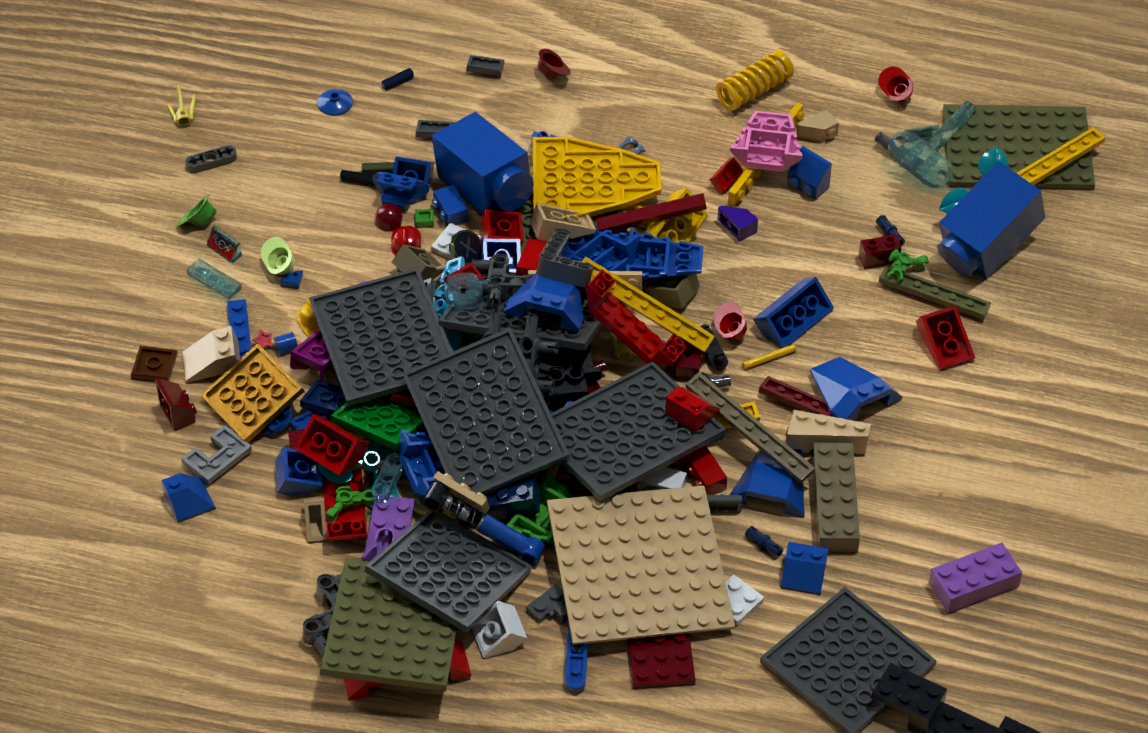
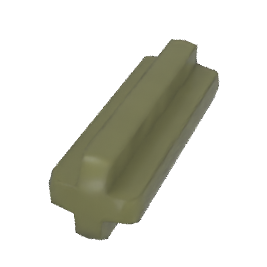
M394 162L362 163L363 173H393Z

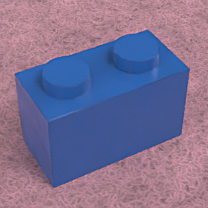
M454 185L433 191L434 199H432V205L435 210H438L442 222H445L448 226L450 223L459 225L469 221L468 208Z

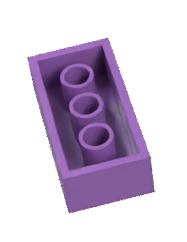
M1003 542L932 568L929 584L947 613H951L1019 587L1022 571Z

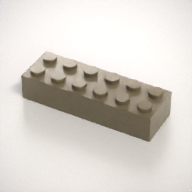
M813 443L812 466L815 467L813 482L817 546L828 548V552L858 553L860 532L853 443Z

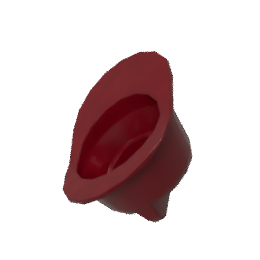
M546 48L539 51L540 58L537 66L540 72L547 78H554L557 74L564 76L571 74L570 69L557 53Z

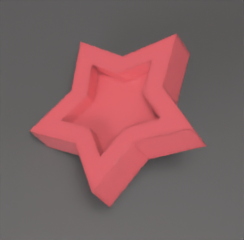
M259 329L258 336L252 339V341L258 343L262 348L265 346L273 347L271 341L273 333H265Z

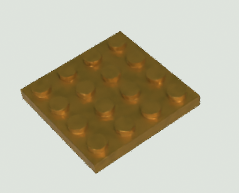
M257 343L201 394V397L248 443L305 391Z

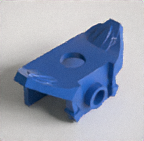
M378 172L373 174L372 177L375 186L382 195V205L394 204L407 209L409 208V203H414L429 192V185L416 178L387 172Z

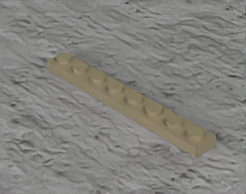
M700 372L686 383V389L691 390L719 407L720 412L718 415L800 484L815 472V467Z

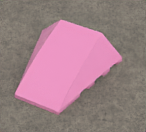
M755 111L747 122V126L742 129L741 135L736 138L735 144L730 147V152L746 168L784 172L802 160L803 157L790 114Z

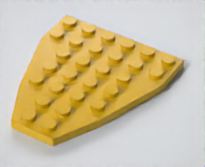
M533 137L534 209L536 203L579 211V214H572L578 217L585 215L592 217L623 209L661 194V168L658 161L624 149L572 137Z

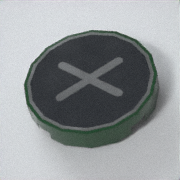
M461 230L451 237L449 250L451 254V244L454 243L455 258L463 256L465 265L472 263V259L481 260L482 241L477 234L470 230Z

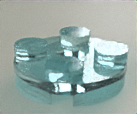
M463 272L450 275L447 278L444 294L447 302H450L455 308L468 309L473 307L482 298L483 288L476 274ZM461 288L468 289L464 294L459 291Z

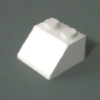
M500 601L495 602L492 609L472 627L483 658L513 651L527 639L515 606Z

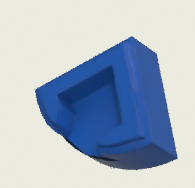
M294 271L293 274L284 276L280 281L281 287L299 289L303 271Z

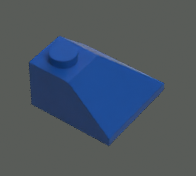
M179 473L162 480L164 495L178 523L216 509L201 478Z

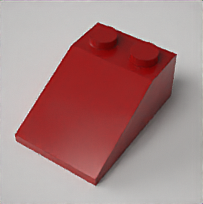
M956 305L920 316L916 321L922 340L939 370L975 359Z

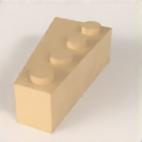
M794 410L786 444L792 449H801L802 453H810V450H813V443H853L854 454H866L871 424Z

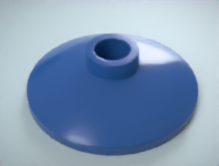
M331 89L319 96L317 105L324 114L338 116L345 114L351 109L353 99L344 90Z

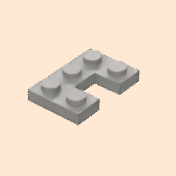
M226 425L210 436L211 441L221 448L210 458L196 447L181 458L182 464L208 485L252 451V446Z

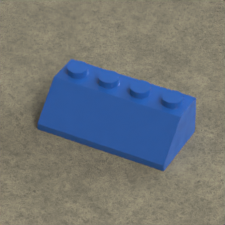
M809 277L799 281L754 317L753 320L764 337L779 348H784L833 310L834 307L817 277Z

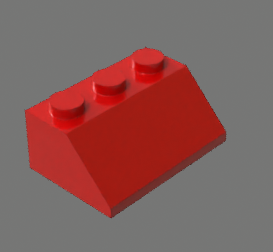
M313 414L294 449L342 476L359 463L369 444L331 421Z

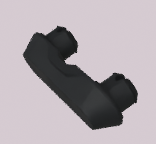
M703 324L700 326L714 335L709 325ZM715 336L705 355L716 370H723L728 365V359Z

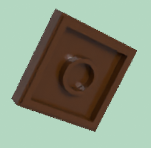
M140 346L131 372V379L155 382L159 378L170 381L178 355L177 350Z

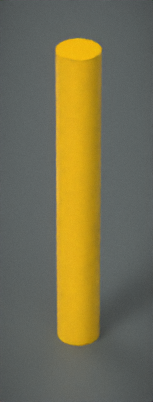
M792 344L742 362V366L744 369H748L796 351V346Z

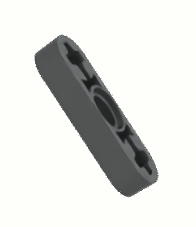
M227 145L191 155L185 160L186 169L190 173H197L233 163L237 159L236 148ZM210 157L216 158L214 161H207Z

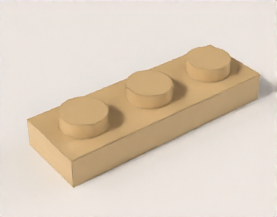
M437 471L434 475V481L444 484L449 489L451 495L480 512L487 513L490 507L485 495L480 492L474 493L468 485L457 483L447 473L442 474Z

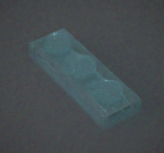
M200 258L187 268L189 276L229 300L242 289L240 282Z

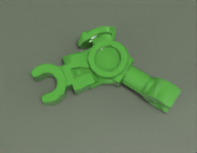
M895 249L889 257V261L894 260V263L892 264L893 269L888 272V277L890 278L894 274L897 277L896 282L898 283L903 278L907 267L916 265V268L923 269V263H929L928 257L922 255L917 258H911L906 252L899 253L898 249Z
M350 486L338 487L336 489L335 506L328 509L326 521L336 522L339 512L350 506H361V504L372 506L374 498L367 497H373V490L367 489L360 493L359 491H352Z

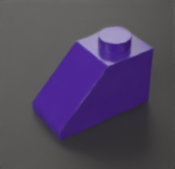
M728 206L718 207L717 220L739 242L757 233L758 219L747 209Z

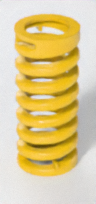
M775 50L768 54L767 57L761 58L724 81L717 83L716 93L719 101L729 111L738 109L741 104L744 105L748 100H753L755 96H760L770 88L776 87L777 84L783 83L784 79H790L794 74L792 62L783 51ZM777 60L783 65L785 69L784 72L780 65L777 63ZM772 66H773L774 69L776 70V72H777V74H778V77H777L776 74L774 73V71H773V69H772ZM765 71H766V72L768 73V75L770 76L771 81L768 79V77H767ZM758 75H759L760 78L762 79L763 84L760 82V80H759V78H758ZM744 84L748 88L749 93L746 91Z

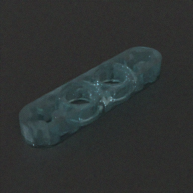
M400 447L397 450H390L372 487V498L377 503H385L390 499L404 468L399 455ZM392 462L400 463L398 466H390ZM386 476L393 477L390 481L383 480Z

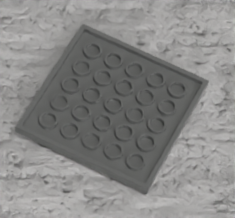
M430 509L365 566L364 572L467 633L492 609L495 602L503 599L531 572L532 566L442 512Z
M846 587L841 589L760 657V662L844 733L860 732L888 707V705L871 698L890 663L923 677L937 662L931 655Z

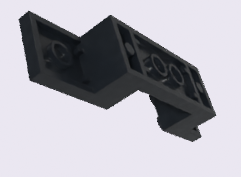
M893 663L889 664L871 698L909 715L907 730L914 733H1041L1007 716L1004 717L998 728L946 704L947 688Z

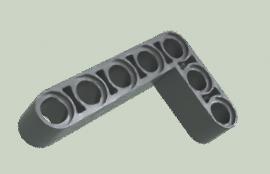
M555 229L539 256L536 274L552 280L586 287L591 282L593 266L588 263L564 258L568 250L571 233L565 229Z

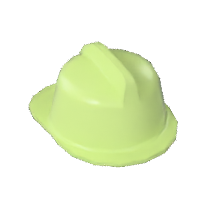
M280 237L268 239L261 249V258L268 271L272 274H292L291 270L294 267L295 259L287 243Z

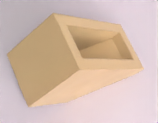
M825 110L797 123L796 134L801 139L824 142L838 135L839 122Z
M324 497L304 499L307 542L327 540Z

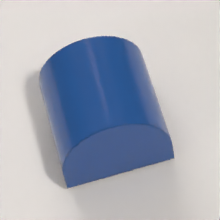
M293 332L274 337V343L280 356L291 353L298 346Z

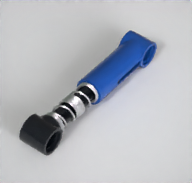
M431 483L423 498L424 505L429 509H447L448 512H453L455 517L458 516L464 522L467 520L471 525L474 524L477 526L476 529L479 533L518 554L521 560L530 565L538 563L545 549V544L540 539L535 537L528 538L492 516L478 514L475 509L472 510V507L466 504L462 505L460 500L455 501L449 495V489L442 483Z

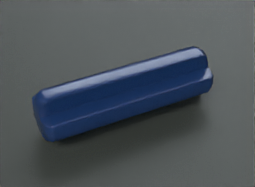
M407 68L382 80V87L388 90L413 78L414 72L411 68Z

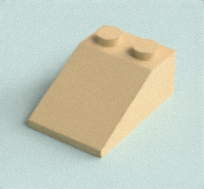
M536 203L530 221L536 238L541 241H548L555 229L568 230L571 233L570 239L593 234L596 229L589 215L578 217L572 214H579V211Z
M232 326L213 330L182 352L185 382L190 383L223 374L240 360L238 338Z

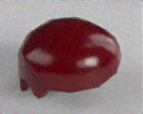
M384 204L378 207L375 214V224L377 227L390 231L401 226L403 213L397 205Z

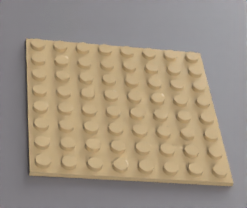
M705 486L618 493L602 501H599L595 496L547 500L573 645L735 629Z

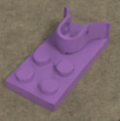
M375 495L365 554L362 555L363 561H372L411 527L415 499Z

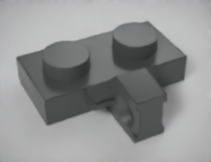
M557 584L526 606L527 613L539 623L553 616L562 624L568 620L563 590Z

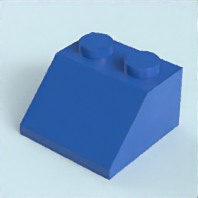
M802 146L800 148L803 156L802 160L789 168L787 183L802 191L805 195L817 200L829 189L832 163Z
M395 156L393 174L422 180L430 188L435 162Z
M483 239L481 260H489V258L496 254H505L509 258V273L516 274V267L521 257L520 239Z
M282 448L275 460L277 493L297 496L322 488V473L319 470L318 462L296 449Z
M788 542L781 588L821 595L828 548Z

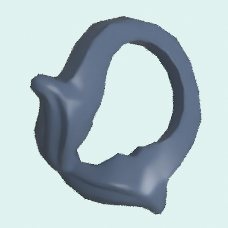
M628 136L618 147L622 149L625 145L633 144L637 146L635 154L639 155L642 152H646L642 144Z

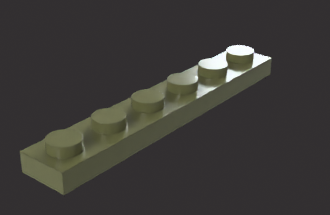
M888 265L885 266L879 277V283L946 307L956 305L958 311L984 320L991 306L989 301L905 272L901 281L897 283V277L894 274L890 278L888 277V272L893 269Z

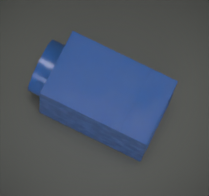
M476 111L431 135L438 178L448 186L454 185L459 195L483 215L485 209L500 211L516 210L533 195L534 182L530 175L528 152Z
M998 161L939 222L943 240L937 245L938 252L960 274L969 277L974 272H977L987 280L1045 219L1041 190Z

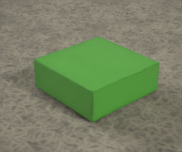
M415 210L416 227H434V210Z

